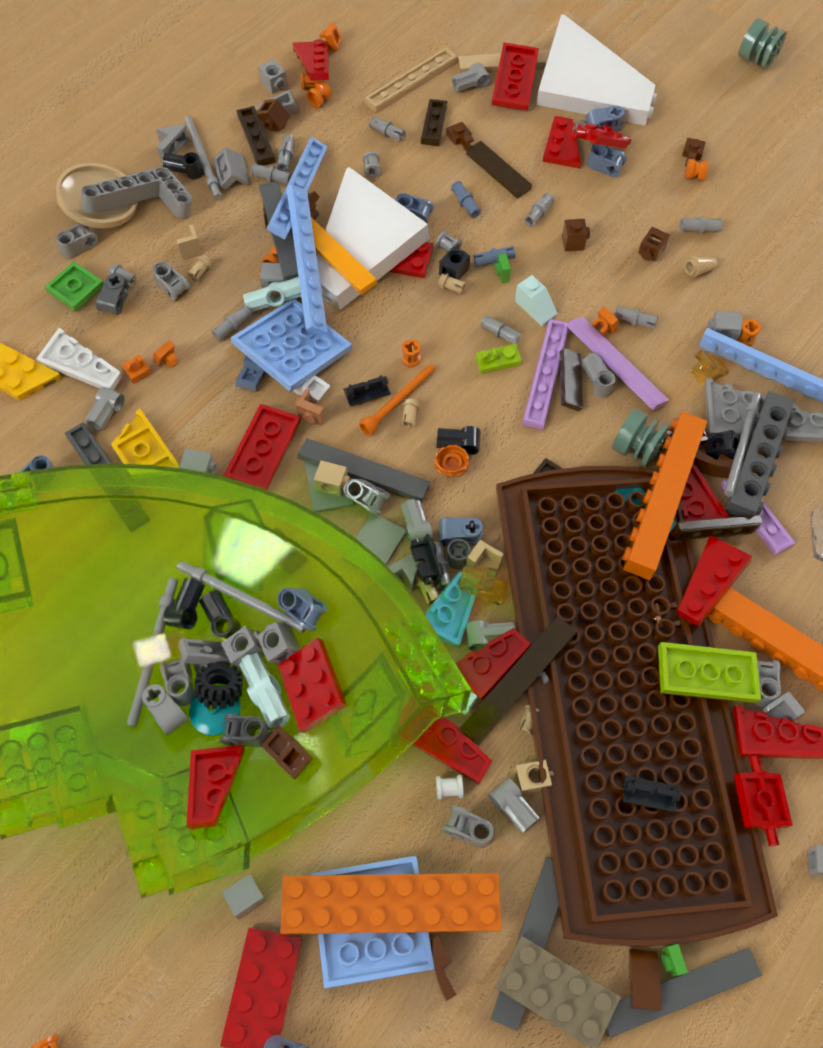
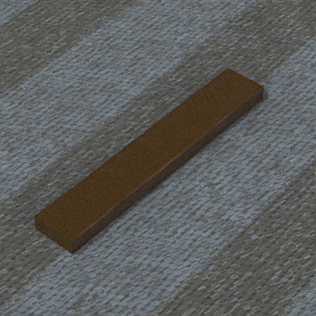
M557 615L460 729L480 746L576 635L577 631Z

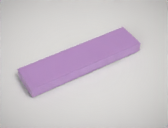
M728 479L722 481L721 487L724 490L726 488ZM745 491L748 495L753 496L750 492ZM764 503L760 513L763 523L755 531L772 554L776 556L793 547L795 541Z

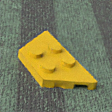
M0 343V391L20 401L31 393L44 389V384L54 379L56 382L62 379L60 373Z
M138 409L135 412L136 417L130 424L127 423L122 429V433L111 443L112 448L134 480L181 475L180 465L142 410Z

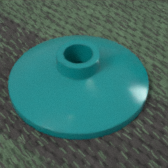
M195 696L189 709L190 721L195 729L204 735L224 734L226 725L224 721L225 715H240L241 704L240 701H234V705L231 707L226 704V709H221L220 705L217 706V709L210 711L209 707H205L204 702L200 704Z

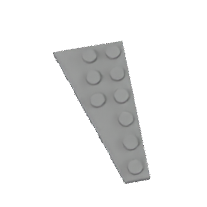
M706 377L704 390L708 434L733 430L740 437L746 419L745 411L755 392L748 390L743 392L733 389V385L714 383L713 379ZM762 395V397H761L760 404H759L760 407H761V404H762L764 398L766 397V396H764V395ZM793 405L792 409L795 410L791 422H787L786 427L789 428V431L783 441L823 442V414L818 412L809 413L800 410L799 406Z

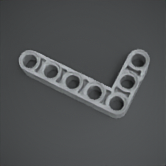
M158 167L82 187L81 207L87 213H97L159 196L176 217L188 218L191 215L192 196L169 169Z

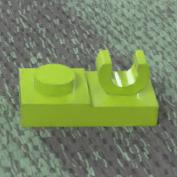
M516 344L496 349L492 348L487 351L481 350V352L475 353L480 374L521 366L522 363Z

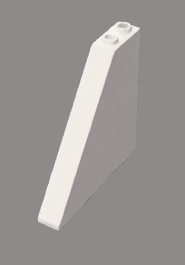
M561 14L538 90L537 105L586 115L593 109L620 106L625 112L621 120L622 122L646 126L647 118L651 119L654 109L650 105L655 104L657 96L654 93L655 84L566 15Z
M350 167L346 169L325 231L379 280L430 239L428 224ZM317 253L322 295L330 305H335L341 310L360 294Z

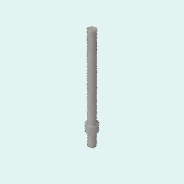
M186 116L184 120L206 174L208 188L212 190L214 198L219 200L222 198L219 181L213 174L191 116Z
M759 392L753 393L751 402L747 405L745 411V423L724 494L728 497L734 495L754 421L760 412L759 404L762 395Z
M184 561L178 563L177 569L191 576V579L202 584L205 583L301 633L306 631L289 614L209 575L207 570L199 566L194 567Z
M175 578L168 579L164 596L160 597L158 604L160 610L126 724L129 726L137 727L144 703L142 694L149 686L166 626L163 614L169 605L175 603L174 594L178 584V580Z

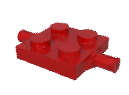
M586 123V125L578 124L577 130L574 129L572 133L573 138L588 140L597 145L627 148V145L631 143V137L623 136L621 132L613 131V127L603 125L600 128L592 123Z
M752 755L748 757L752 772L733 775L744 827L764 830L768 846H779L780 843L776 829L793 826L781 774H771L762 770L760 755Z

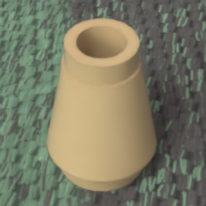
M692 256L685 262L686 273L693 277L714 270L717 267V260L714 257Z

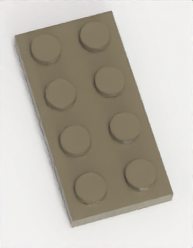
M523 936L520 937L494 987L589 1048H598L621 998Z

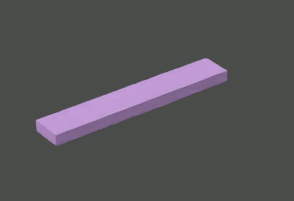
M584 317L570 320L567 327L592 352L599 354L602 361L652 410L663 407L668 403L669 399Z
M549 319L522 422L523 426L540 430L544 429L560 365L559 351L564 348L567 337V322Z

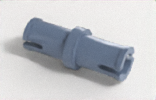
M461 181L453 183L451 190L459 199L458 203L460 206L466 209L471 218L479 216L481 209L473 200V195L467 192Z
M514 246L497 250L492 248L488 252L473 254L475 266L497 263L498 254L506 253L508 259H515Z

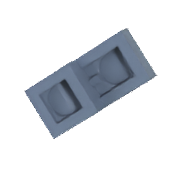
M246 356L243 360L244 367L236 379V387L256 392L265 375V371Z

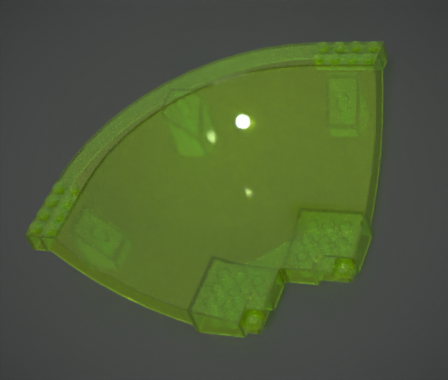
M70 465L0 476L1 840L55 823L61 829L113 813L141 899L168 890L169 895L248 869L250 858L275 846L310 825L375 778L409 748L436 719L466 710L471 688L423 610L405 585L378 556L354 536L324 516L299 503L263 488L224 476L155 465ZM180 561H184L194 567L199 566L207 570L209 575L283 612L285 611L278 604V594L283 588H305L317 599L324 602L328 610L326 613H322L319 618L316 631L306 629L304 633H301L293 628L292 630L300 648H303L316 638L324 641L347 704L345 708L309 732L299 731L278 664L268 662L266 656H262L269 673L276 678L281 686L282 693L280 695L291 716L288 721L289 723L282 728L313 757V760L295 780L262 747L244 746L243 758L217 826L188 829L186 825L191 750L226 747L227 745L219 742L223 734L209 736L196 730L189 717L191 704L179 706L189 720L168 736L155 721L153 714L144 703L137 727L126 725L160 610L158 606L160 597L164 596L168 579L175 578L178 580L174 594L175 600L184 579H191V576L177 569ZM203 583L205 588L201 596L216 589ZM220 591L234 618L240 622L241 628L247 626L253 631L258 630L261 633L271 623H282ZM198 602L195 609L198 617L197 623L192 629L187 630L165 626L149 686L157 684L167 692L160 669V662H169L180 658L181 654L177 645L181 638L221 643L226 640L213 634L211 623L200 602ZM226 622L223 626L224 633L229 629V622ZM190 664L192 669V679L195 687L196 671L194 665ZM242 672V696L239 700L241 704L240 716H256L266 723L260 708L253 703L248 695L247 688L249 685ZM213 684V685H212V686H215V685L226 686L225 684ZM181 688L178 693L183 692L185 688ZM159 697L154 699L155 702L159 701ZM212 705L209 707V710H210V711L215 710V709H212ZM259 728L255 732V735H257L260 732L261 728Z

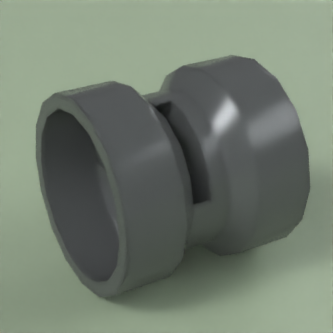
M455 539L448 544L447 561L453 569L458 570L466 567L467 557L471 552L468 542L463 539Z

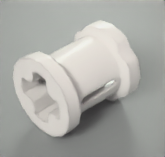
M457 775L455 778L436 776L437 800L449 796L463 798L462 775Z

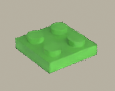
M73 261L45 286V290L76 312L103 288L104 283L101 279Z

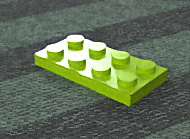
M661 642L658 645L661 693L757 703L761 700L756 652Z

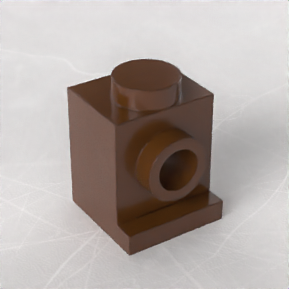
M651 227L642 240L638 253L641 254L644 260L650 261L652 259L657 261L661 253L666 249L670 234ZM654 237L656 239L661 240V242L653 240L652 238Z

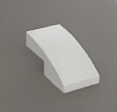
M315 375L294 389L293 392L302 395L305 389L310 390L311 401L318 403L328 391L330 385Z

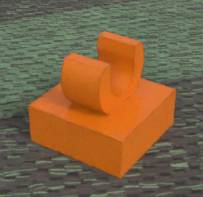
M336 23L328 24L327 30H322L319 35L320 38H326L324 41L328 42L331 51L338 50L342 36Z
M602 307L598 311V319L593 321V327L603 326L600 330L602 336L607 334L608 331L614 334L618 330V319L607 308Z
M170 340L164 343L154 352L153 361L158 366L165 362L170 368L174 367L178 363V357L174 354L175 344Z
M135 355L133 359L126 360L121 365L133 384L152 374L151 369L140 355Z

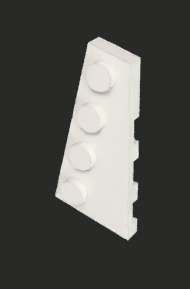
M58 328L36 358L37 362L52 370L97 388L105 387L114 390L122 378L120 371L102 358L95 356L91 350L84 348L76 339L66 335L60 328Z

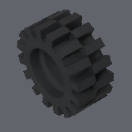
M221 661L216 662L214 666L212 663H208V668L202 666L201 671H197L195 677V696L198 698V702L200 704L204 702V706L207 708L211 704L212 709H217V706L220 705L221 709H226V704L230 707L233 706L234 701L238 702L242 696V672L237 670L235 665L230 668V663L225 662L224 665H221ZM213 684H225L226 686L216 687V686H212V685H213Z

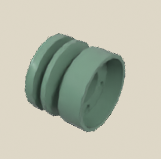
M758 18L752 23L745 34L738 51V56L749 62L756 56L755 64L757 66L761 64L762 68L768 69L781 52L787 32L783 29L778 32L779 28L776 26L769 31L770 24Z
M634 408L619 430L612 449L624 456L631 449H634L633 461L636 462L643 454L641 465L646 467L660 452L665 442L669 425L664 423L656 431L659 420L655 419L650 426H647L648 414Z

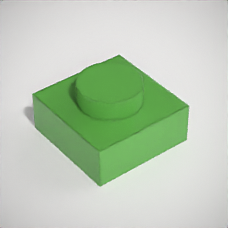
M506 253L498 254L497 263L494 264L496 276L499 275L501 283H506L510 280L511 267Z
M679 944L662 949L664 954L661 955L664 969L666 972H670L671 977L688 973Z

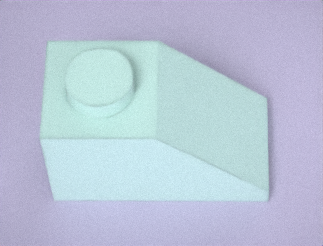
M533 275L517 285L515 302L536 322L544 326L549 322V319L557 317L558 313L547 288Z

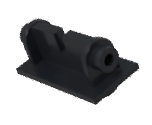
M382 375L367 382L354 385L349 384L348 387L343 388L350 407L391 395L388 388V379L386 376L382 377Z
M426 534L423 541H420V539L412 540L410 550L415 562L422 560L424 562L416 565L421 582H424V585H430L434 582L435 586H438L444 574L443 566L437 560L435 543L431 542L429 534Z
M625 776L622 802L675 813L676 802H679L681 792L677 791V786Z

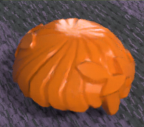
M449 445L446 448L442 447L436 453L434 466L441 475L448 477L462 476L468 470L469 456L466 450L460 446Z

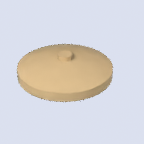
M98 163L78 164L65 170L57 180L56 199L62 211L74 221L89 227L112 228L120 226L133 217L138 202L97 213H87L82 210V187L126 176L121 171L107 165Z

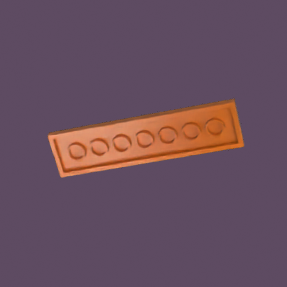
M499 873L283 876L281 935L501 932Z

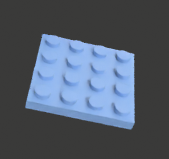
M296 299L289 300L231 337V343L289 392L352 350V344L327 324V333L322 336L307 331L303 305Z
M412 856L311 873V876L419 874L417 857ZM429 933L318 934L324 989L434 970Z

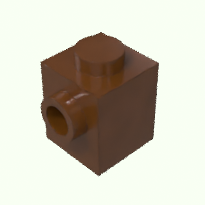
M278 99L265 100L256 113L263 122L264 127L269 131L283 130L290 118L289 113Z
M585 218L565 220L562 232L564 251L584 250L586 240L590 238V228L586 227Z

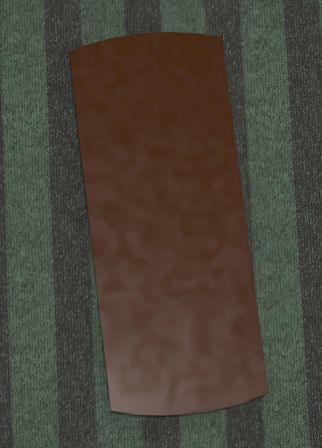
M582 466L555 469L521 476L496 485L517 631L533 644L557 615L577 631L576 635L545 669L544 672L549 679V683L544 685L539 676L526 691L530 707L536 759L539 761L538 773L540 782L544 783L546 780V772L543 768L544 760L547 762L549 772L553 771L554 774L550 775L552 786L542 787L541 792L563 939L597 945L627 947L669 946L709 940L748 929L778 916L758 829L744 827L733 776L738 773H744L741 757L739 756L738 744L727 700L661 693L658 645L661 642L715 647L708 617L698 627L693 623L689 625L687 620L678 616V608L696 569L690 540L670 541L668 535L657 569L650 580L623 570L626 562L622 560L623 554L627 546L631 548L633 541H630L629 538L633 528H638L640 522H637L636 518L640 509L644 508L646 503L643 502L645 496L643 492L633 491L625 502L624 497L615 491L641 488L646 493L648 489L651 490L653 487L652 484H649L654 471L658 472V470L639 467ZM631 499H638L642 504L636 505ZM613 501L617 502L619 506L616 507ZM679 502L674 517L676 523L685 522L681 502ZM676 602L677 607L670 609V603ZM658 603L662 612L657 611L654 604ZM656 616H661L663 619H660L657 622L653 618H656ZM680 620V626H675L673 622ZM663 623L665 627L659 628L658 626ZM625 776L677 786V791L681 792L680 801L676 802L675 813L622 802Z

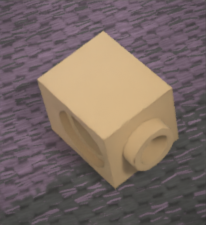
M320 461L314 477L315 490L341 497L346 482L350 480V476L347 475V467Z
M543 760V768L546 772L544 783H534L528 776L531 772L538 773L539 761L515 766L514 773L518 776L519 789L523 795L540 792L542 787L552 786L550 775L554 774L553 771L549 772L546 760Z

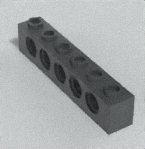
M770 391L767 393L761 404L759 415L748 442L734 495L728 498L725 507L727 513L737 517L760 515L764 506V502H761L762 496L767 495L771 483L767 482L768 478L773 476L777 467L774 464V460L779 458L783 446L780 445L781 440H785L789 428L786 427L787 422H791L795 410L792 409L795 400ZM745 491L750 492L753 496L748 495Z

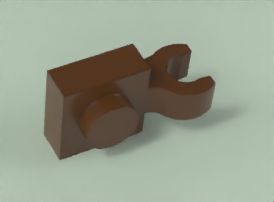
M463 122L446 128V135L455 145L461 144L465 151L472 146L470 143L474 141L472 133Z
M687 137L682 156L687 157L685 167L688 159L701 160L705 141Z

